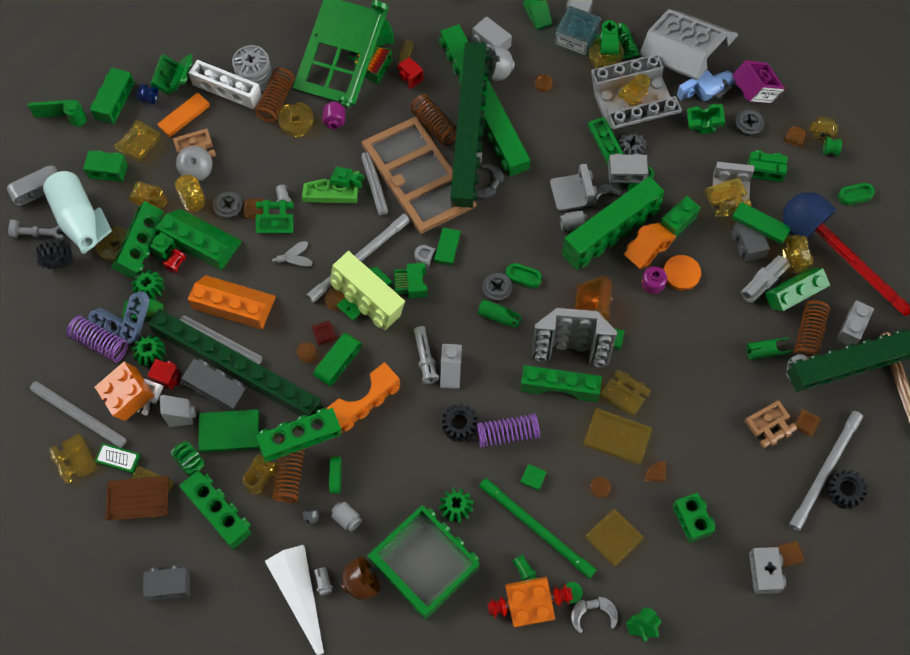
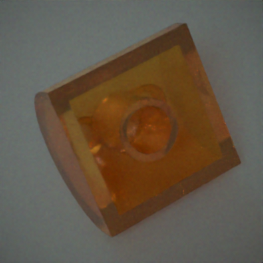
M604 275L577 285L574 309L598 311L605 320H608L611 315L609 311L612 300L611 279Z

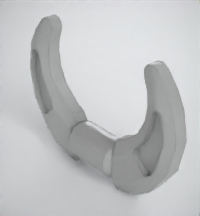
M598 597V599L588 601L583 599L575 604L571 612V621L573 627L579 633H582L583 630L580 626L581 616L586 612V609L600 607V610L605 611L610 616V627L613 629L618 621V612L615 605L607 598Z

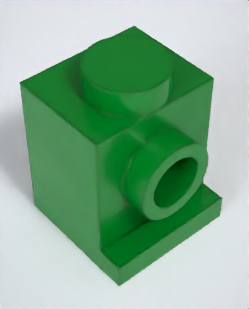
M162 232L155 236L150 245L152 255L164 262L172 254V249L178 250L174 239Z

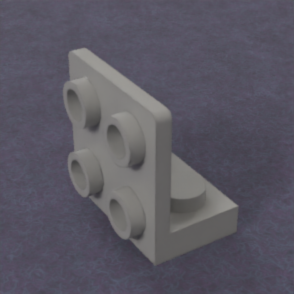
M717 162L713 172L712 204L738 207L743 202L749 205L750 180L754 173V165Z

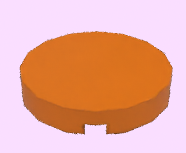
M686 255L671 257L663 269L667 274V284L678 291L693 289L701 277V268L698 262Z

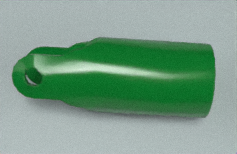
M486 299L482 300L477 313L482 317L511 327H517L519 322L522 321L520 314Z
M785 337L747 343L748 358L754 360L790 354L793 350L779 351L776 347V342L789 340L790 338Z

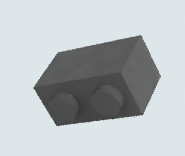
M735 222L731 235L733 240L737 242L738 253L740 257H743L744 262L766 258L770 248L765 236L739 222Z
M182 565L171 566V569L165 570L155 567L151 568L150 571L143 572V597L148 601L190 597V572Z

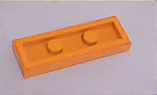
M196 93L157 123V125L170 138L209 108L210 104L199 93Z

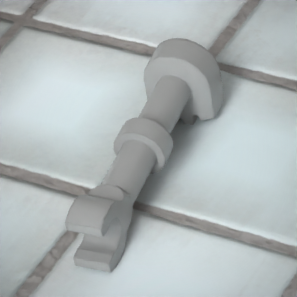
M10 220L8 234L10 238H17L19 234L32 235L33 237H39V235L51 236L59 241L65 240L64 235L58 234L63 232L59 226L51 229L39 228V226L28 228L20 227V223L17 220Z

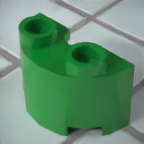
M712 104L707 109H701L699 106L687 108L689 128L691 131L693 129L698 130V134L716 132V128L723 127L725 124L723 104Z

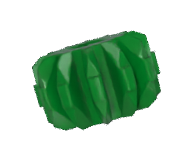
M148 269L147 273L141 271L140 276L135 275L136 281L131 282L133 293L142 291L153 300L156 299L155 296L162 297L161 291L165 290L164 280L156 271L152 273Z
M150 334L147 339L141 336V341H135L136 347H132L134 360L140 366L145 364L147 368L154 363L155 359L163 361L162 356L166 355L164 343L159 337L153 338Z
M183 441L171 450V455L175 462L189 476L198 470L200 471L204 466L203 459L189 442Z
M452 488V494L446 491L444 493L446 498H440L442 505L439 506V509L444 511L442 514L444 518L450 516L449 522H453L454 518H457V522L461 523V517L467 520L469 518L467 513H473V508L470 506L474 505V501L469 500V493L463 495L464 489L462 488L459 490V493H456V489ZM456 502V505L460 503V508H457V506L453 508V503Z

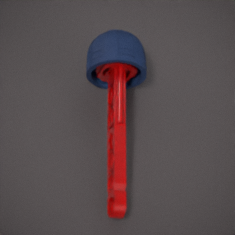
M813 192L800 193L791 198L783 211V223L791 229L789 234L802 244L816 232L899 312L907 317L910 314V305L824 224L837 209L823 196Z

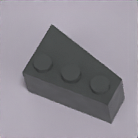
M193 359L182 376L179 387L184 389L187 386L195 391V395L199 397L203 395L210 399L211 403L228 411H233L246 389L242 387L243 384L238 380L228 379L225 377L226 374L218 369H211L205 361Z

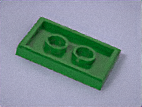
M259 410L199 413L198 451L203 453L259 449L256 443V435L259 433Z

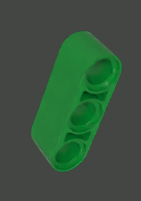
M347 332L344 333L318 364L313 376L327 386H332L358 354L362 347V342Z

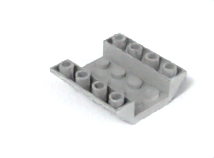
M668 9L648 30L640 57L658 54L663 67L698 80L707 70V58L720 44L728 47L738 36V33L683 12Z
M658 54L591 70L596 101L602 116L605 117L612 129L682 112L676 96L670 97L662 78L664 67Z
M556 308L535 324L531 359H535L538 362L550 361L552 347L560 350L570 348L576 351L590 350L589 364L595 367L608 366L617 331L598 311Z

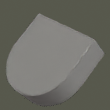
M427 245L418 246L414 252L415 260L418 263H425V266L429 267L436 249Z

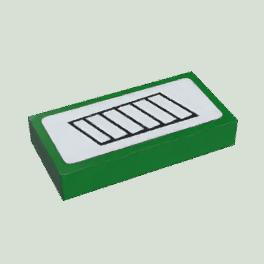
M102 443L95 462L134 474L141 455Z

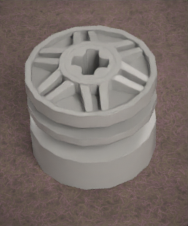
M249 45L240 48L232 58L235 74L259 84L260 91H264L272 75L267 52L259 46Z

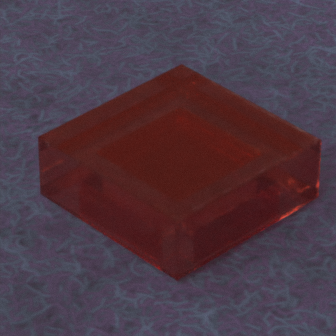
M330 320L312 326L318 345L336 339Z

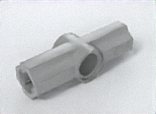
M778 255L766 268H761L753 280L741 291L743 299L754 303L765 291L771 290L779 278L790 268L791 265L788 259Z

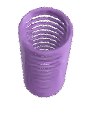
M82 316L73 318L67 327L66 335L68 338L81 343V345L99 353V355L106 357L112 362L120 361L128 349V342L126 340H122V338L84 319ZM81 318V320L75 326L73 335L71 336V330L73 325L78 319ZM81 323L79 329L75 333L77 326ZM89 325L88 330L86 331L85 335L82 337V334L84 333V331L86 330L87 326ZM93 327V329H92L91 333L89 334L88 338L85 339V338H86V335L88 334V332L90 331V329ZM96 329L95 334L93 335L92 339L89 341V338L91 337L93 331ZM99 332L98 337H97L96 340L93 342V339L95 338L96 334ZM103 333L102 338L100 339L99 343L96 345L97 340L99 339L100 335ZM106 336L105 341H104L103 344L100 346V343L102 342L103 338ZM110 337L109 342L107 343V345H106L105 348L103 349L104 344L106 343L107 339ZM113 340L112 345H111L110 348L107 350L108 345H109L110 342ZM125 342L121 353L115 359H113V357L121 349L122 343Z
M529 414L528 418L526 415L524 417L519 416V419L516 416L515 420L513 417L510 420L506 418V422L504 419L502 421L498 419L497 423L493 420V425L491 421L488 424L484 422V426L482 422L477 423L480 447H485V443L486 447H488L486 427L490 446H492L490 425L495 445H497L495 426L499 444L501 445L499 424L503 443H506L503 422L508 443H510L508 423L512 442H515L512 421L515 427L516 440L519 442L516 419L519 425L521 441H523L521 420L524 426L525 439L528 440L525 418L528 424L530 439L532 440L529 419L532 422L534 438H540L536 414Z

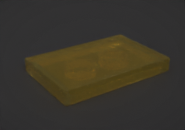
M596 408L583 445L640 465L652 427Z

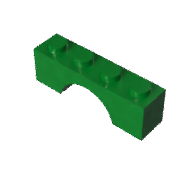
M524 365L520 392L541 394L547 391H559L571 394L578 400L598 403L602 376Z

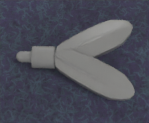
M306 241L297 243L284 255L273 258L272 262L282 263L286 261L300 267L312 266L310 259L298 256L306 250L308 243Z

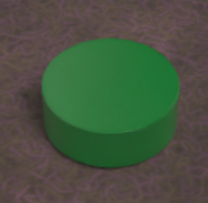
M568 582L566 583V588L571 587L573 600H570L569 603L576 604L581 600L583 590L578 583Z

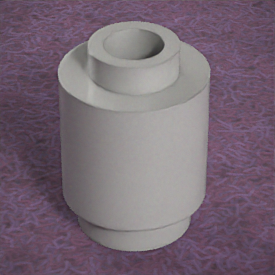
M583 211L564 213V215L560 216L561 229L566 231H574L588 221L587 214H583Z
M346 502L337 503L331 510L333 512L331 517L345 530L350 532L354 531L362 521L359 517L360 515Z

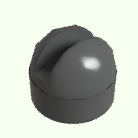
M303 510L304 521L307 524H315L319 520V510Z

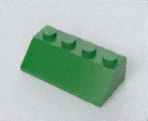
M182 209L167 213L156 227L158 234L162 232L173 238L177 248L221 271L242 243L238 238Z

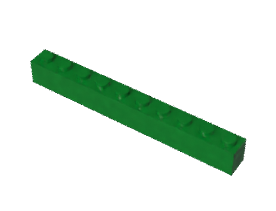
M458 24L441 30L438 41L440 47L445 49L447 61H451L452 70L455 75H458L461 86L465 42H468ZM485 76L487 91H484L483 95H486V105L482 106V110L485 111L484 121H481V126L487 131V139L490 143H493L495 155L500 157L503 170L507 171L511 177L529 170L530 159L487 76Z

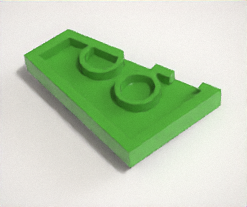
M356 171L353 174H360V172ZM327 179L307 182L303 185L302 201L357 203L359 188L353 184H349L348 188L332 185L330 180Z

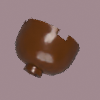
M362 556L350 561L345 566L342 574L343 582L341 583L343 591L358 600L369 599L379 594L378 592L381 590L376 573L372 574L369 570L371 564Z

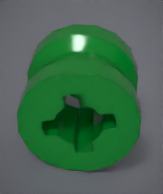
M826 137L823 155L833 154L838 157L842 148V139L833 140L831 137Z

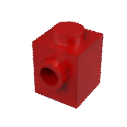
M155 359L147 377L150 381L158 383L166 389L173 390L174 386L180 382L181 373L175 363Z

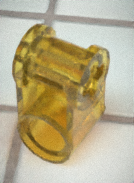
M638 74L619 91L617 97L626 101L629 107L636 106L648 94L650 78L646 74Z
M139 181L135 182L129 196V200L137 205H141L146 201L160 209L167 203V198L160 187Z
M258 454L243 476V484L246 491L252 495L260 493L267 481L275 473L278 464L276 462L264 463L261 454ZM251 480L258 481L253 486L248 485Z

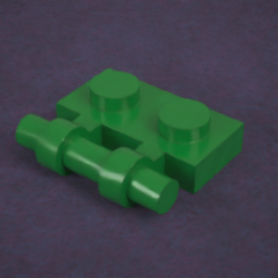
M286 200L256 201V209H263V214H256V233H294V214H286V209H294V202ZM270 209H280V214H270Z

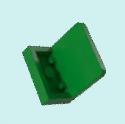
M189 53L178 63L162 54L150 85L167 95L177 91L179 86L184 85L187 81L188 76L186 74L192 67L193 61L191 60L193 55Z

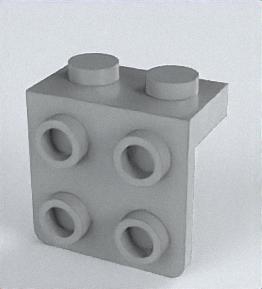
M587 164L579 165L578 174L551 179L550 185L558 211L593 206L594 198L597 196L596 186L592 185L593 175L592 171L588 170Z

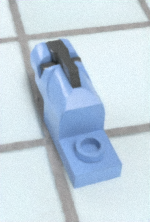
M706 70L698 80L692 78L679 85L677 97L683 100L686 97L690 98L696 93L702 101H707L713 97L720 99L734 87L735 79L728 70L715 75Z

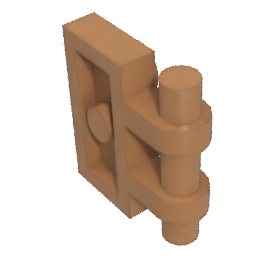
M208 128L173 138L177 154L185 147L192 145L200 146L207 150L206 148L213 147ZM214 149L207 151L211 158L216 156Z
M779 400L745 419V423L755 437L761 434L764 435L765 439L759 442L762 448L772 447L777 444L778 440L783 437L788 438L792 435V432L797 430L794 423L786 424L785 421L790 418V415ZM778 426L780 431L773 434L770 429Z

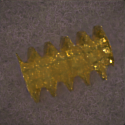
M192 175L180 176L175 182V188L183 207L189 212L201 210L205 204V197L199 181Z

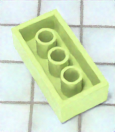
M347 251L332 265L331 285L336 290L344 293L345 298L349 302H354L361 313L373 319L372 321L377 327L387 330L401 316L405 300L350 251Z

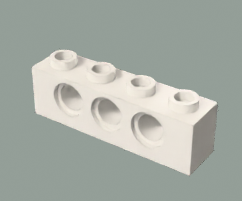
M197 60L189 71L193 86L253 110L261 99L262 94L259 84L200 60Z

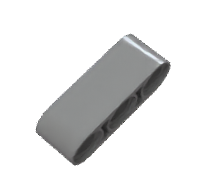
M52 165L46 166L9 184L7 191L14 205L22 206L45 195L43 185L49 176L58 172L56 167Z

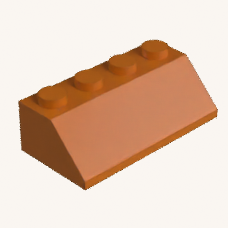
M205 275L195 282L187 300L194 310L262 330L276 296Z

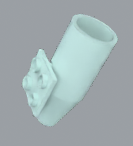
M61 171L52 174L46 179L43 191L57 224L79 247L81 253L85 254L112 232L102 209L99 207L95 211L93 210L79 178L74 173Z

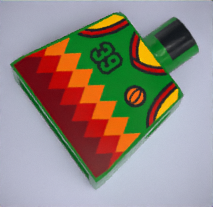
M375 46L365 75L366 79L379 85L392 62L391 49ZM350 52L348 60L353 61L354 67H356L360 54Z

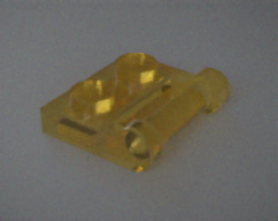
M136 120L130 131L120 141H117L114 147L119 152H123L137 162H140L159 141L161 134L143 122ZM137 134V136L128 144V142Z

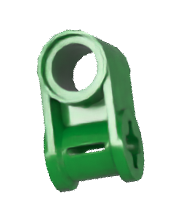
M607 20L602 24L600 55H618L619 39L617 24L612 20Z

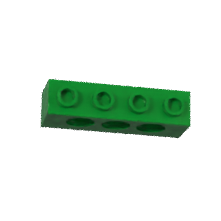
M146 201L137 208L112 263V269L129 278L141 273L144 267L142 262L151 251L149 246L155 236H157L155 233L156 227L162 220L164 211Z
M333 407L330 409L322 408L316 414L310 416L302 415L294 422L289 423L287 421L279 424L277 428L261 430L256 435V443L264 463L341 436V427ZM317 423L320 424L322 428L319 430H315L312 428V425ZM299 430L303 432V435L296 437L292 433ZM277 437L284 439L280 444L275 443L273 440Z
M198 470L179 486L232 550H234L252 534L249 530L251 525L244 516L241 519L236 514L238 509L232 502L226 503L224 500L226 496L219 487L214 489L211 485L213 480L208 474L202 475ZM209 490V494L206 497H200L203 491ZM216 505H222L220 511L213 512V508ZM228 520H234V524L232 526L225 527V523Z

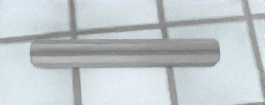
M364 152L361 158L378 214L386 215L388 208L374 162L369 153Z

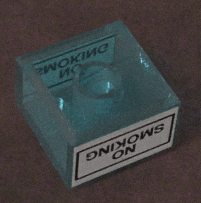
M569 5L556 29L554 44L587 55L599 31L601 17Z

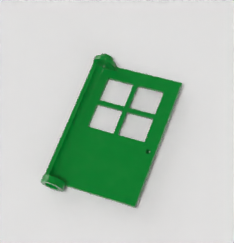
M323 0L293 89L339 102L346 108L355 106L389 6L377 0L372 1V8L342 0ZM320 43L338 48L332 65L314 60ZM342 49L360 54L354 72L336 67ZM312 64L330 69L325 86L307 82ZM334 70L352 75L347 93L328 88Z

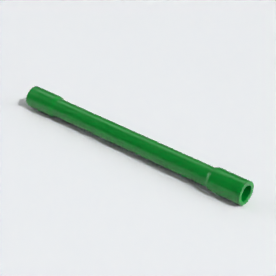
M485 478L480 483L479 488L509 510L571 562L588 579L597 571L595 567L584 558L578 556L506 496L488 478Z

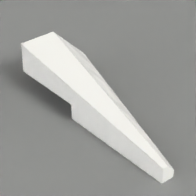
M300 545L283 550L265 560L315 653L321 655L324 653L305 547Z

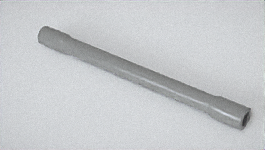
M402 214L354 256L362 262L390 237L409 224L410 219L407 215ZM331 275L306 294L312 303L317 301L332 287L330 282Z
M852 411L841 435L805 499L790 521L789 527L795 531L801 530L808 517V513L852 434L863 419L861 413Z

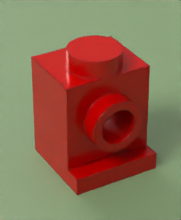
M410 57L397 65L399 76L403 81L408 82V88L412 89L424 80L423 69Z

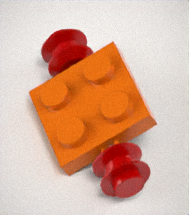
M547 577L505 584L508 596L507 604L502 596H500L499 601H494L491 598V602L488 603L489 614L494 615L496 619L497 614H502L506 617L508 608L511 611L513 626L519 627L555 620L552 605L554 599L555 603L560 607L564 601L570 605L569 601L573 600L571 587L566 588V584H564L563 589L555 586L553 594L550 593Z

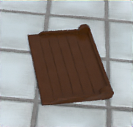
M169 476L108 481L105 520L168 516Z

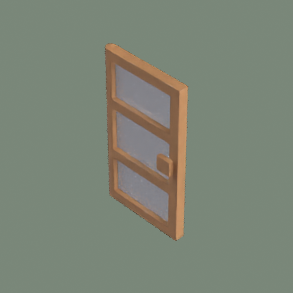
M413 117L361 141L362 147L369 153L375 167L420 234L477 206L474 201L473 208L451 207L450 194L453 169L417 117Z

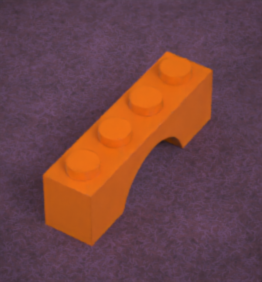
M385 362L370 373L371 388L364 398L355 402L337 399L327 407V409L333 407L341 427V433L349 431L358 419L365 418L373 407L380 406L388 395H393L399 390L401 386L400 378Z

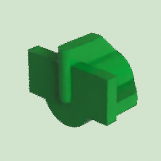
M642 608L639 614L632 616L626 622L629 635L641 636L643 642H646L649 637H659L657 628L661 624V620L651 608Z

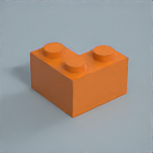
M661 223L644 225L637 232V238L627 245L626 248L628 250L624 255L638 268L648 267L658 253L667 250L676 236Z

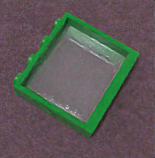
M421 505L367 556L378 571L426 620L479 569L480 563L478 561L480 559L473 551L468 552L464 548L465 544L458 536L454 538L449 533L451 531L444 522L440 523L435 518L437 515L431 508L428 507L426 509Z

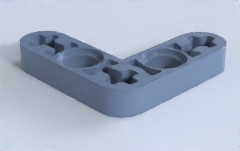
M142 291L132 294L127 304L124 319L102 308L91 311L88 319L90 322L97 324V326L104 328L130 344L140 337L149 306V297ZM132 313L136 314L138 318L137 323L132 320ZM112 321L116 323L117 330L111 327Z

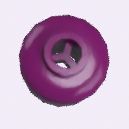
M330 102L325 105L322 113L323 124L333 130L342 127L345 123V108L338 102Z
M660 267L648 268L642 277V288L649 294H659L666 286L667 274Z

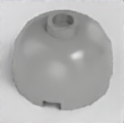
M492 45V47L487 49L490 50V60L486 61V64L489 66L487 78L490 81H501L506 79L511 71H513L515 62L512 59L511 53L506 48Z
M192 145L180 151L176 158V167L184 179L199 182L210 175L213 162L207 150L200 146Z

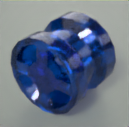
M141 84L137 92L138 100L154 104L158 97V89Z

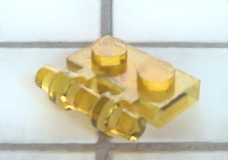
M740 178L705 188L704 193L711 206L719 205L720 209L714 211L716 217L729 216L730 213L736 211L741 202L751 206L749 199L744 201L742 197L746 196L747 192ZM734 200L735 204L728 206L727 202Z
M617 370L614 376L619 379V382L611 378L600 396L634 417L645 401L639 394L642 393L648 397L651 390L645 387L646 384L643 382L639 383L631 378V375L627 372L623 373ZM627 384V385L631 386L632 388H634L635 390H634V391H631L630 389H628V388L625 387L624 385Z
M80 433L62 442L64 450L61 452L58 451L57 446L49 449L51 453L50 458L58 468L57 473L60 478H63L65 484L72 481L70 475L75 472L81 478L98 469ZM69 458L71 465L66 466L63 460Z

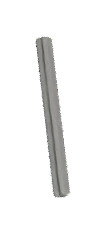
M34 381L30 386L32 392L117 447L122 448L126 443L125 437L39 382Z

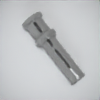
M419 326L414 328L413 331L420 356L418 365L422 370V383L433 384L439 380V375L435 371L436 362L431 357L426 328Z

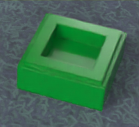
M528 464L520 484L539 491L547 472Z

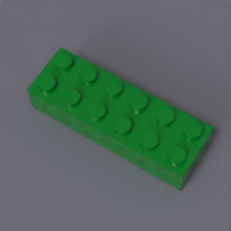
M650 176L567 235L564 238L562 256L576 271L581 267H586L591 262V259L601 256L606 248L609 246L613 247L621 237L628 236L633 231V228L642 226L648 217L655 216L660 211L664 190Z

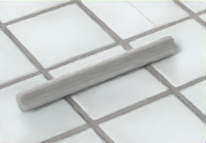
M187 316L181 317L180 320L246 358L259 365L262 362V357L257 353Z

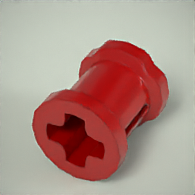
M172 249V254L162 265L168 271L176 274L178 267L187 257L179 250Z

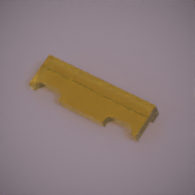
M404 41L405 46L402 47L399 56L400 62L410 57L414 44L413 41Z

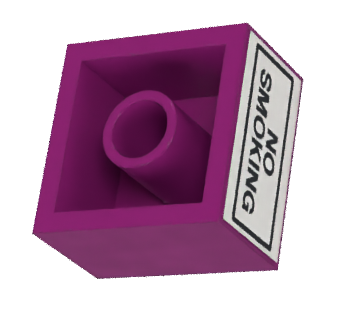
M745 60L732 74L736 85L741 88L744 97L749 102L772 103L785 90L772 68L766 62Z

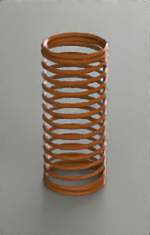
M282 67L274 69L255 109V114L258 118L266 122H274L290 87L295 80L292 72ZM277 70L285 71V72H287L289 75H291V77L288 76L287 74H284V73H281V72H275V71H277ZM276 73L283 74V75L287 76L288 78H290L291 81H289L288 79H286V78L283 77V76L277 75ZM258 109H260L263 113L269 116H273L274 118L264 116L262 113H260Z
M426 94L416 97L410 105V111L416 115L443 146H447L455 141L457 126H454V123L447 118ZM426 98V100L418 106L417 110H415L417 104ZM435 112H437V114L431 120H429V118L432 117ZM440 114V116L433 123H431V121L434 120L437 117V115ZM442 117V119L435 126H433L434 123H436ZM445 123H447L446 126H444L440 131H438ZM447 126H449V128L446 129L445 132H443V133L441 134V132H442ZM453 130H455L449 138L444 140L445 137H447ZM455 134V136L450 141L443 143L444 141L449 140Z
M810 300L805 303L794 355L801 354L798 351L812 355L821 352L820 349L822 348L821 345L830 306L819 300ZM809 304H821V305L827 307L828 310H827L826 308H823V307H820V306H808V307H807V305H809ZM811 307H817V308L824 309V310H826V311L815 310V309H810V308H811ZM809 315H814V316H818V317H823L824 319H820V318H816V317H811V316H809ZM808 319L823 321V323L817 321H810ZM808 322H811V323H814V324H820V325H822V326L810 325V324H808ZM806 326H811V327H814V328H820L821 330L808 328V327H806ZM806 330H811V331L819 332V333H821V334H816V333H812V332H807ZM805 334L816 335V336H819L820 338H816V337H812V336H807V335H805ZM805 338L816 339L818 341L807 340ZM804 341H806V342H811V343H815V344H818V345L807 344V343H804ZM802 345H807V346L815 347V348H817V349L806 348V347H804V346H802Z
M305 449L297 451L302 453L300 455L289 454V456L301 457V459L284 456L282 459L278 458L277 473L275 474L276 482L274 483L272 496L274 500L284 503L298 501L297 495L300 489L298 486L300 485L299 481H301L299 477H301V464H303V451ZM283 460L299 461L301 463L285 462ZM282 464L298 465L300 467H288ZM283 469H296L299 470V472L286 471ZM281 473H291V474H297V475H299V476H290V475H284V474H281ZM282 477L295 478L298 480H286L282 479ZM281 482H293L297 483L298 485L284 484ZM279 486H290L297 489H286ZM280 491H292V492H296V493H295V494H292V493L280 492Z

